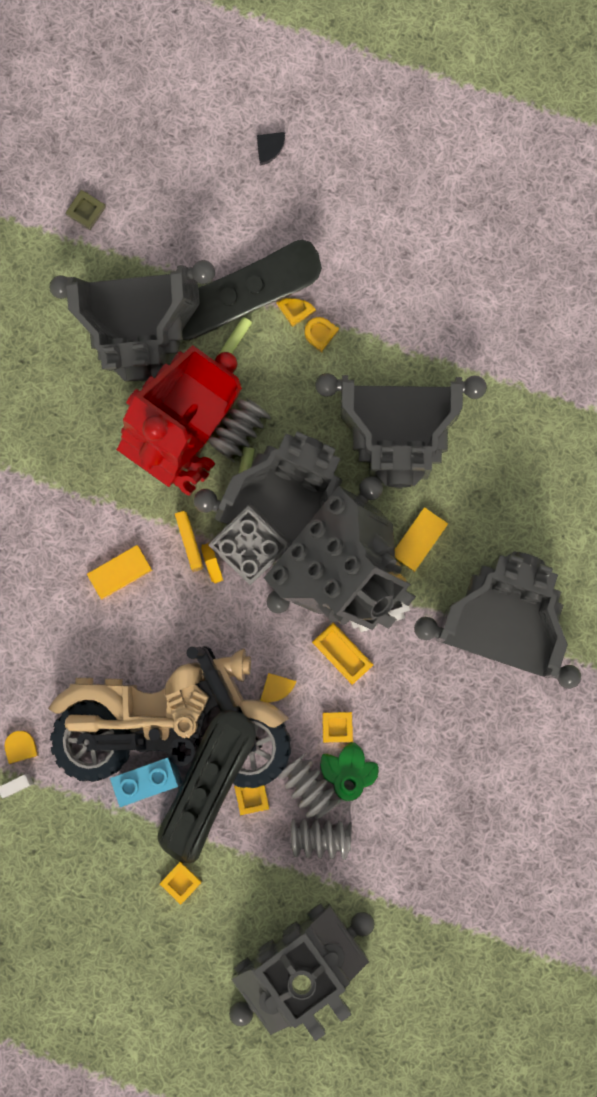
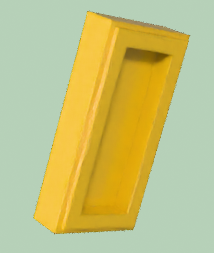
M424 507L395 548V559L415 572L448 523Z
M185 511L175 513L191 570L193 572L202 570L204 566L189 516Z
M136 545L87 573V576L100 599L103 600L153 570L139 546Z
M334 622L312 641L351 685L373 666L372 662Z

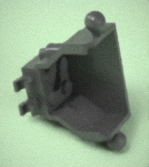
M200 260L193 267L189 268L179 265L177 270L170 272V274L99 282H87L76 277L59 275L51 280L49 288L54 297L58 299L67 298L68 310L89 331L91 349L97 350L98 360H101L103 370L116 372L126 382L147 381L151 376L156 378L162 366L166 363L170 365L175 357V353H178L180 341H183L182 331L200 304L198 283L207 284L211 282L215 276V268L209 261Z
M324 373L317 378L315 388L324 397H330L337 391H341V419L353 433V450L359 451V462L369 463V476L377 477L384 486L402 489L413 487L420 480H427L432 471V464L442 463V453L448 452V430L457 421L463 408V393L471 399H479L486 393L487 384L482 377L474 375L468 377L465 381H462V377H456L455 381L451 382V387L354 386V380H348V375H342V379H337L333 374Z
M298 431L294 437L285 434L279 449L267 446L264 454L257 453L251 468L232 477L221 501L217 500V496L212 490L201 489L194 496V505L200 512L208 513L212 510L217 512L215 520L228 525L250 503L292 543L336 488L341 485L343 480L334 475L341 458L333 455L335 448L323 444L317 439L308 437Z
M369 476L364 478L359 485L360 493L358 495L338 486L266 574L264 579L275 590L268 595L266 601L270 611L278 614L283 613L289 608L290 602L315 613L324 614L330 622L338 621L341 625H345L352 621L371 630L379 623L389 629L397 620L394 616L388 614L395 602L400 601L409 606L416 596L406 590L411 584L400 574L402 570L401 565L395 560L393 523L379 509L368 502L369 500L379 498L383 492V484L377 477Z
M514 551L506 557L502 555L497 557L492 562L491 568L482 565L479 575H472L465 597L456 603H452L445 611L440 627L431 617H421L414 625V632L421 640L427 641L436 638L438 642L545 678H555L566 689L575 688L581 682V672L577 667L573 665L561 667L568 644L559 623L564 606L559 603L562 592L554 589L558 574L552 573V567L546 566L543 560L533 555Z
M320 903L307 913L309 919L301 925L296 921L283 930V938L275 943L271 939L261 946L255 959L250 961L247 957L234 967L236 973L232 975L231 980L247 1003L237 1002L231 1007L229 1017L232 1023L240 1027L246 1026L251 1022L255 1012L270 1035L287 1027L296 1028L303 1023L313 1039L317 1041L326 1034L325 1028L314 1015L320 1009L329 1004L341 1022L351 1016V1010L339 995L346 991V987L351 983L350 981L369 963L367 955L357 943L355 937H364L372 933L375 926L373 917L366 912H359L353 916L351 926L347 928L330 903L325 907ZM305 975L310 979L311 985L306 990H298L293 985L295 977Z

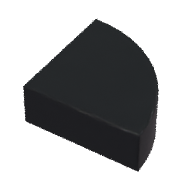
M285 132L257 135L260 166L272 162L280 154L285 144Z

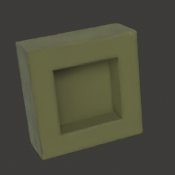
M80 190L65 214L91 230L106 206L88 193Z

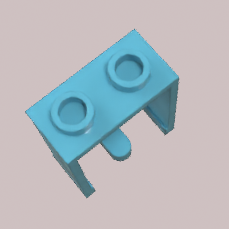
M169 758L110 778L119 807L176 788L183 783L177 765L172 763Z

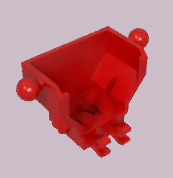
M193 345L184 353L179 351L170 365L166 363L162 366L156 378L153 376L149 377L141 391L138 389L134 390L128 398L126 404L129 405V408L123 418L124 426L121 429V441L116 450L167 487L175 484L184 494L190 496L196 490L194 485L199 481L204 482L210 475L207 471H210L215 466V462L208 457L199 458V455L242 390L239 378L233 374L238 365L236 357L230 352H222L216 356L214 361Z

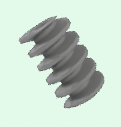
M247 398V401L239 399L236 402L241 411L236 409L229 411L233 420L223 419L222 422L226 429L218 427L215 430L219 439L215 437L208 439L214 449L234 463L232 455L243 456L239 446L250 447L246 437H257L253 427L264 428L259 419L261 417L268 420L271 419L264 409Z
M304 754L285 767L278 778L289 777L285 788L296 787L292 798L303 797L299 804L300 809L310 807L305 816L307 818L316 816L319 819L341 803L339 798L329 800L334 793L333 789L322 790L327 781L326 779L316 781L320 771L318 769L309 771L313 761L311 759L302 761L305 756Z
M292 819L290 848H292L294 857H298L301 849H304L306 858H310L314 849L320 859H322L325 850H328L330 859H334L337 851H340L342 860H346L349 851H351L352 822L349 823L347 830H345L342 821H338L335 829H332L331 822L326 820L323 829H321L318 820H314L311 828H309L306 819H302L299 827H296L295 820Z

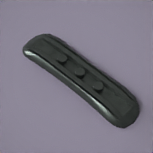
M303 239L297 240L236 272L199 287L200 304L182 331L183 340H192L205 335L256 309L310 286L319 278L322 269L318 251L311 242Z
M226 710L220 712L212 719L185 779L161 824L157 836L159 845L163 851L182 863H194L199 858L217 814L254 746L256 739L255 726L244 714Z

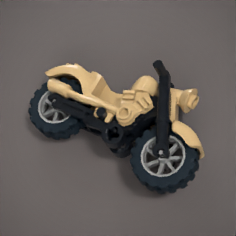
M208 646L189 647L186 652L188 658L197 659L198 662L179 666L168 679L165 688L159 692L144 693L137 689V685H123V679H105V684H93V678H75V683L70 684L69 688L61 692L48 708L56 714L61 713V717L55 721L53 725L55 727L54 731L50 735V741H52L53 746L50 747L51 753L57 759L55 762L59 768L62 767L65 770L64 773L84 782L99 781L117 773L124 763L128 761L130 750H137L139 752L164 751L175 765L184 766L192 763L201 743L199 738L205 734L209 715L218 706L221 712L232 710L244 714L254 724L256 734L259 726L269 735L262 740L256 736L254 746L248 755L252 769L241 768L233 784L240 788H257L276 779L288 764L289 756L291 755V738L284 722L289 718L279 708L270 703L243 699L233 677L244 682L245 674L250 675L251 657L246 656L245 648L235 652L231 657L216 659L212 649ZM100 729H109V731H107V732H102V731H99V730H100ZM73 731L82 732L78 738H71ZM272 741L271 755L260 749L264 743ZM72 743L81 744L83 747L77 755L72 749ZM185 745L187 749H191V754L186 756L185 752H180V746ZM97 750H103L109 753V755L99 762ZM86 751H90L93 763H87L80 758ZM254 753L268 759L260 768H257Z

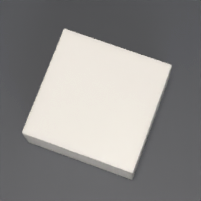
M24 774L0 786L1 797H9L33 785L30 774Z

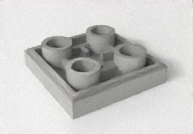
M249 503L209 542L208 546L251 585L284 554L292 543Z

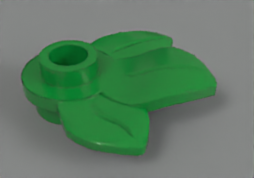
M355 742L345 746L339 758L330 754H322L320 767L323 778L334 785L336 795L344 801H354L359 798L363 789L373 785L378 777V764L375 762H365L363 750ZM351 781L354 784V789H346L344 782Z

